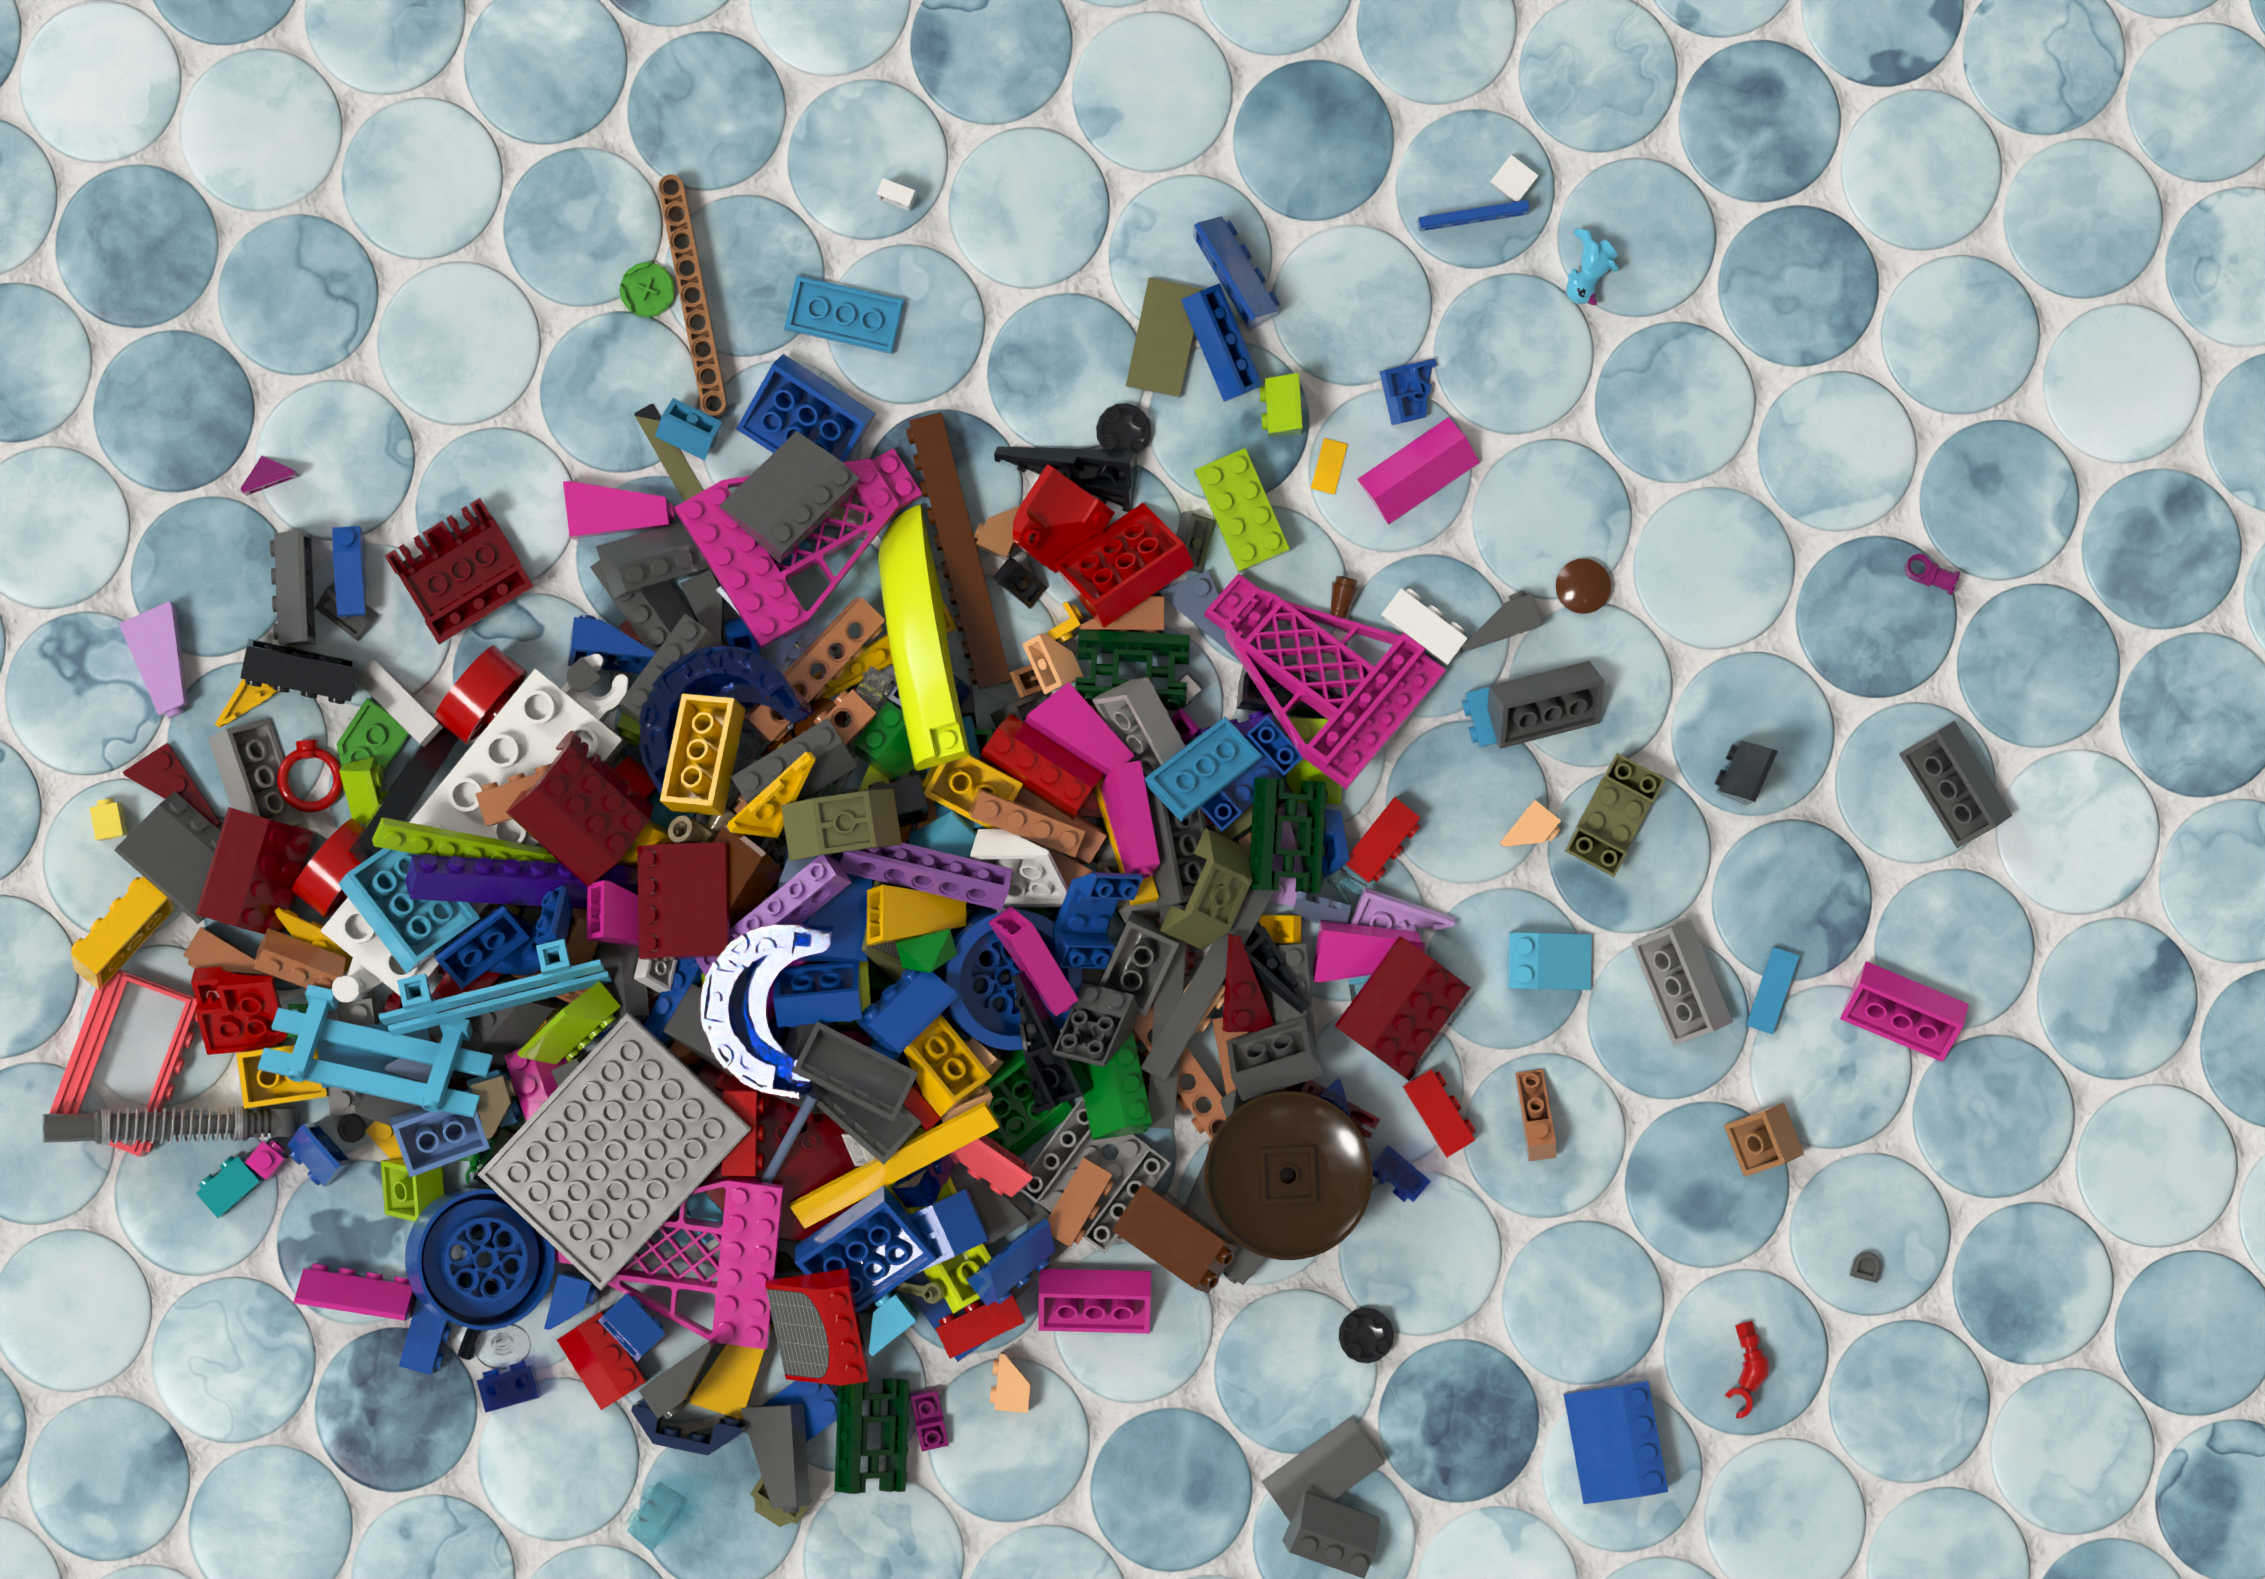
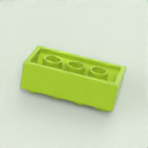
M598 981L563 1008L517 1052V1055L520 1058L551 1064H558L564 1058L570 1061L593 1041L592 1039L599 1035L605 1027L616 1019L613 1014L621 1006L602 983Z

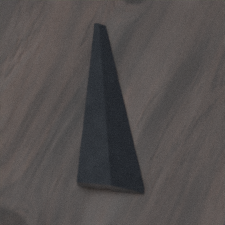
M997 447L994 452L996 462L1001 460L1017 465V470L1022 472L1030 470L1041 475L1048 464L1089 494L1099 497L1102 503L1106 504L1109 501L1122 506V511L1129 512L1132 510L1138 472L1136 450Z
M1271 658V660L1278 664V660ZM1243 666L1238 683L1236 709L1264 710V712L1273 713ZM1256 667L1280 706L1284 708L1294 697V694ZM1290 673L1300 680L1299 673ZM1305 674L1306 683L1320 682ZM1334 688L1327 689L1328 699L1342 698V695L1334 692ZM1321 689L1313 690V691H1315L1317 694H1319L1320 696H1322V690H1321ZM1298 701L1288 712L1289 715L1325 718L1303 701Z
M1258 921L1244 946L1254 974L1260 982L1302 1014L1310 1003L1304 999L1297 987L1298 982L1295 977L1292 978L1287 970L1285 960L1265 926L1262 927Z
M1021 971L1013 975L1011 981L1015 982L1017 998L1015 999V1005L1020 1011L1021 1022L1019 1023L1025 1064H1029L1031 1076L1029 1088L1033 1090L1035 1100L1033 1111L1037 1114L1055 1108L1062 1102L1081 1097L1093 1086L1077 1060L1052 1054L1061 1032L1025 972Z

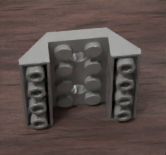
M1081 1097L1030 1166L1033 1178L1020 1191L1052 1212L1083 1157L1111 1172L1113 1175L1110 1179L1114 1181L1113 1186L1107 1196L1101 1194L1096 1204L1100 1205V1208L1093 1220L1087 1218L1082 1226L1086 1230L1083 1238L1106 1253L1118 1237L1112 1229L1141 1184L1154 1188L1171 1163L1134 1134L1092 1140L1084 1100ZM1107 1144H1114L1118 1148V1156L1113 1160H1107L1102 1155V1149Z

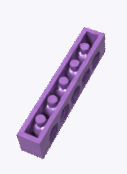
M903 842L899 846L841 852L839 859L841 867L848 874L1002 910L1009 892L1012 875L1011 868Z
M827 855L817 857L730 929V956L696 958V962L709 981L723 987L726 986L852 882L837 860Z

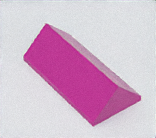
M1448 417L1357 480L1389 525L1480 462L1466 436Z

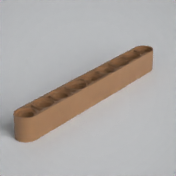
M668 174L659 182V193L700 402L706 414L714 418H720L727 412L728 402L686 189L678 176ZM675 182L679 184V190L676 194L668 195L665 193V187L668 183ZM676 209H681L685 212L684 218L679 222L670 220L671 213ZM681 236H686L690 239L689 246L685 249H679L675 246L676 240ZM686 263L695 265V271L690 276L681 274V268ZM691 290L700 292V299L696 303L686 301V295ZM696 317H703L706 320L705 327L701 330H694L691 327V323ZM701 344L711 346V352L707 357H699L697 355V348ZM707 371H714L716 373V380L712 384H704L702 382V376ZM710 399H721L722 406L718 411L708 410L707 404Z

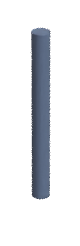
M809 1092L762 1176V1182H773L819 1098L816 1093Z

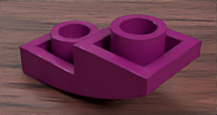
M937 1387L910 1392L921 1451L949 1446Z

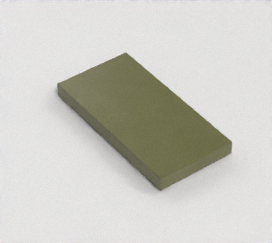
M1148 278L1126 387L1180 398L1194 334L1181 299L1203 289Z

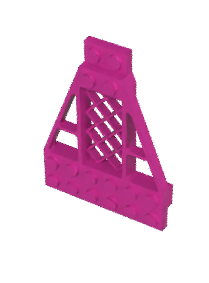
M894 448L873 460L868 458L842 462L859 478L857 489L854 492L864 507L851 504L852 493L849 496L848 503L843 502L838 506L846 509L843 521L827 517L822 522L820 534L811 533L807 537L818 540L815 553L800 550L798 546L792 552L794 556L791 566L775 563L776 560L771 558L766 550L719 508L731 495L728 489L739 487L750 476L721 480L674 507V511L761 649L783 636L786 638L809 625V621L886 523L893 518L898 510L922 497V492ZM849 510L865 513L862 526L846 522ZM868 514L872 519L869 522H867ZM826 523L841 527L839 539L823 536ZM845 528L853 530L850 533L843 536ZM868 534L837 576H833L823 559ZM821 541L830 543L819 550ZM797 555L806 557L795 563ZM817 563L830 584L811 609L805 611L786 581Z
M1239 573L1204 613L1206 618L1226 632L1225 639L1300 755L1346 790L1438 683L1446 669L1424 654L1426 648L1404 632L1400 636L1284 601L1275 593L1259 589ZM1277 621H1288L1292 625V630L1278 631ZM1313 621L1346 630L1349 633L1340 642ZM1272 624L1273 631L1265 632ZM1355 634L1392 644V647L1373 666L1346 645ZM1308 636L1314 641V646L1300 647L1299 637ZM1294 637L1295 648L1281 649L1279 638ZM1274 639L1276 649L1262 650L1260 640ZM1321 653L1333 654L1336 657L1337 663L1323 664ZM1316 654L1317 664L1303 665L1302 655ZM1282 656H1297V666H1284ZM1269 657H1277L1278 664ZM1256 667L1294 694V697L1284 708L1280 706ZM1338 670L1339 680L1325 681L1324 671ZM1343 670H1355L1358 673L1359 679L1345 680ZM1319 671L1320 682L1306 683L1304 672ZM1290 673H1299L1300 680ZM1346 687H1357L1349 697L1347 696ZM1341 688L1342 698L1328 699L1327 689ZM1321 689L1322 696H1320L1313 690ZM1298 701L1305 702L1328 719L1327 723L1308 745L1304 743L1287 717L1288 712Z
M730 1176L700 1184L691 1194L720 1187L726 1189L723 1222L687 1218V1198L680 1205V1215H671L659 1228L664 1237L656 1243L649 1238L646 1244L650 1248L642 1254L636 1252L633 1255L634 1260L623 1266L607 1285L624 1294L628 1293L630 1297H637L645 1306L709 1341L714 1339L716 1343L767 1349L769 1346L772 1313L765 1281L775 1280L784 1185L758 1182L759 1178ZM666 1227H671L674 1229L671 1232H669V1230ZM680 1229H684L692 1239L683 1247L673 1237V1234ZM694 1231H700L702 1233H700L697 1236ZM707 1233H711L720 1243L711 1251L700 1240ZM665 1240H668L677 1251L668 1259L658 1248ZM694 1243L704 1254L696 1262L685 1251ZM555 1248V1262L572 1264ZM720 1249V1257L718 1262L712 1254H714L716 1251ZM651 1251L662 1262L653 1270L643 1259ZM678 1255H681L689 1265L680 1274L670 1263ZM706 1259L717 1270L708 1278L698 1267ZM638 1262L644 1271L629 1268ZM665 1266L672 1275L656 1272ZM693 1270L699 1279L683 1276ZM718 1275L717 1281H711ZM621 1280L669 1287L672 1290L671 1308ZM679 1289L708 1292L715 1295L712 1330L677 1312Z

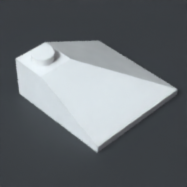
M978 829L970 854L971 859L1012 869L1010 888L1003 907L1062 906L1068 887L1048 850L1002 829Z

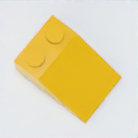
M970 754L969 757L931 767L922 784V788L926 797L988 829L997 827L971 818L968 814L978 788L1014 801L1023 783Z
M942 1014L903 1050L911 1069L918 1072L916 1081L922 1095L940 1117L978 1092L992 1077Z
M295 1045L270 1049L292 1054ZM317 1047L313 1056L314 1059H318ZM263 1050L236 1053L244 1109L328 1097L327 1088H322L320 1083L306 1080L296 1082L284 1075L258 1070Z

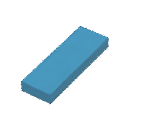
M1772 947L1745 1026L1773 1035L1799 955Z

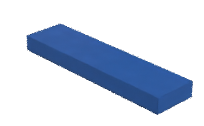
M1528 200L1418 217V230L1421 232L1527 215L1530 210Z

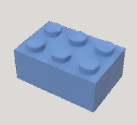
M419 1107L389 1118L410 1177L490 1149L477 1110L474 1118L440 1110L438 1112H430Z

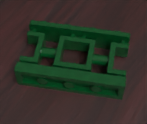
M1079 630L1078 659L1091 660L1090 678L1076 677L1075 689L1089 705H1094L1092 699L1129 681L1118 679L1120 661L1147 662L1146 677L1149 678L1151 683L1152 677L1168 678L1167 689H1156V693L1163 706L1169 709L1186 707L1187 682H1174L1175 664H1189L1190 635ZM1098 653H1114L1113 664H1097ZM1153 655L1169 656V667L1153 666ZM1096 675H1112V687L1096 686Z
M1254 778L1250 847L1252 882L1249 887L1250 890L1278 891L1279 877L1296 878L1295 892H1321L1324 880L1322 859L1325 855V847L1323 845L1324 830L1326 829L1325 803L1328 799L1326 782L1301 781L1300 794L1284 793V779ZM1276 799H1286L1285 816L1275 815ZM1297 800L1307 801L1306 817L1296 816ZM1282 821L1299 822L1298 850L1281 849ZM1273 854L1283 855L1282 871H1272ZM1294 856H1304V873L1294 872Z
M885 1378L883 1379L882 1393H869V1380L861 1383L838 1385L835 1492L848 1494L865 1493L866 1479L879 1478V1491L905 1492L907 1482L909 1380ZM888 1399V1415H881V1400ZM863 1400H870L869 1415H862ZM868 1422H881L880 1449H867ZM861 1456H868L867 1471H860ZM879 1456H886V1471H879Z

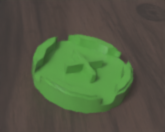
M644 262L635 264L626 271L620 283L619 291L622 302L630 312L639 317L651 318L659 316L668 310L674 300L675 286L672 277L665 268L658 264Z

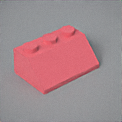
M987 1135L945 1156L956 1165L961 1162L968 1167L966 1171L977 1180L984 1178L990 1182L989 1187L1001 1196L1006 1193L1008 1196L1013 1197L1033 1178L1028 1163Z

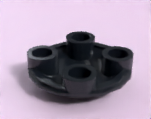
M1128 403L1115 404L1108 407L1099 417L1096 426L1097 439L1103 449L1136 450L1137 455L1149 442L1151 436L1150 422L1147 415L1137 406Z
M1360 1308L1354 1310L1343 1319L1339 1327V1342L1342 1350L1348 1358L1357 1362L1372 1363L1378 1361L1388 1354L1393 1344L1394 1331L1391 1322L1383 1313L1376 1309Z

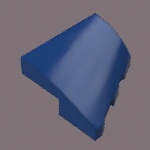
M1435 358L1379 371L1391 425L1426 418L1428 408L1427 397L1432 387V384H1429L1431 370L1436 366Z
M1325 809L1326 829L1324 830L1323 837L1325 855L1322 859L1324 878L1333 874L1349 861L1342 811Z

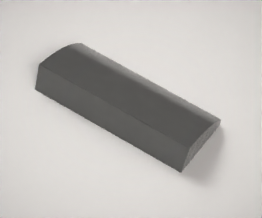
M816 1022L792 1070L793 1073L894 1123L918 1072L819 1022Z
M809 1080L799 1089L805 1096L809 1092L816 1093L819 1098L815 1105L883 1165L921 1126V1122L903 1106L894 1123Z
M1350 1416L1261 1482L1290 1522L1304 1491L1333 1501L1385 1462L1353 1417Z

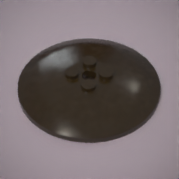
M1296 1091L1265 1094L1244 1103L1234 1110L1213 1136L1204 1166V1184L1207 1200L1212 1213L1223 1230L1247 1250L1260 1256L1278 1260H1300L1314 1257L1342 1242L1353 1231L1364 1215L1373 1183L1372 1161L1369 1149L1355 1123L1346 1113L1329 1101L1315 1095ZM1290 1167L1295 1171L1296 1177L1292 1183L1285 1184L1281 1181L1279 1175L1283 1168Z

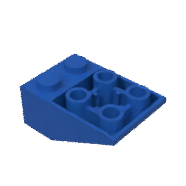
M626 1293L600 1318L599 1322L636 1361H639L652 1350L666 1333L662 1330L664 1329L662 1323L656 1317H650L643 1310L644 1305L637 1297H630Z

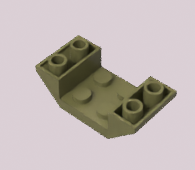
M1616 753L1583 812L1565 852L1615 877L1627 854V849L1651 804L1657 798L1666 778Z
M893 789L867 790L812 798L781 805L789 861L817 858L821 855L869 848L878 849L902 845Z
M1206 828L1194 854L1207 861L1184 911L1171 905L1160 929L1161 932L1201 950L1230 932L1252 882L1247 848Z

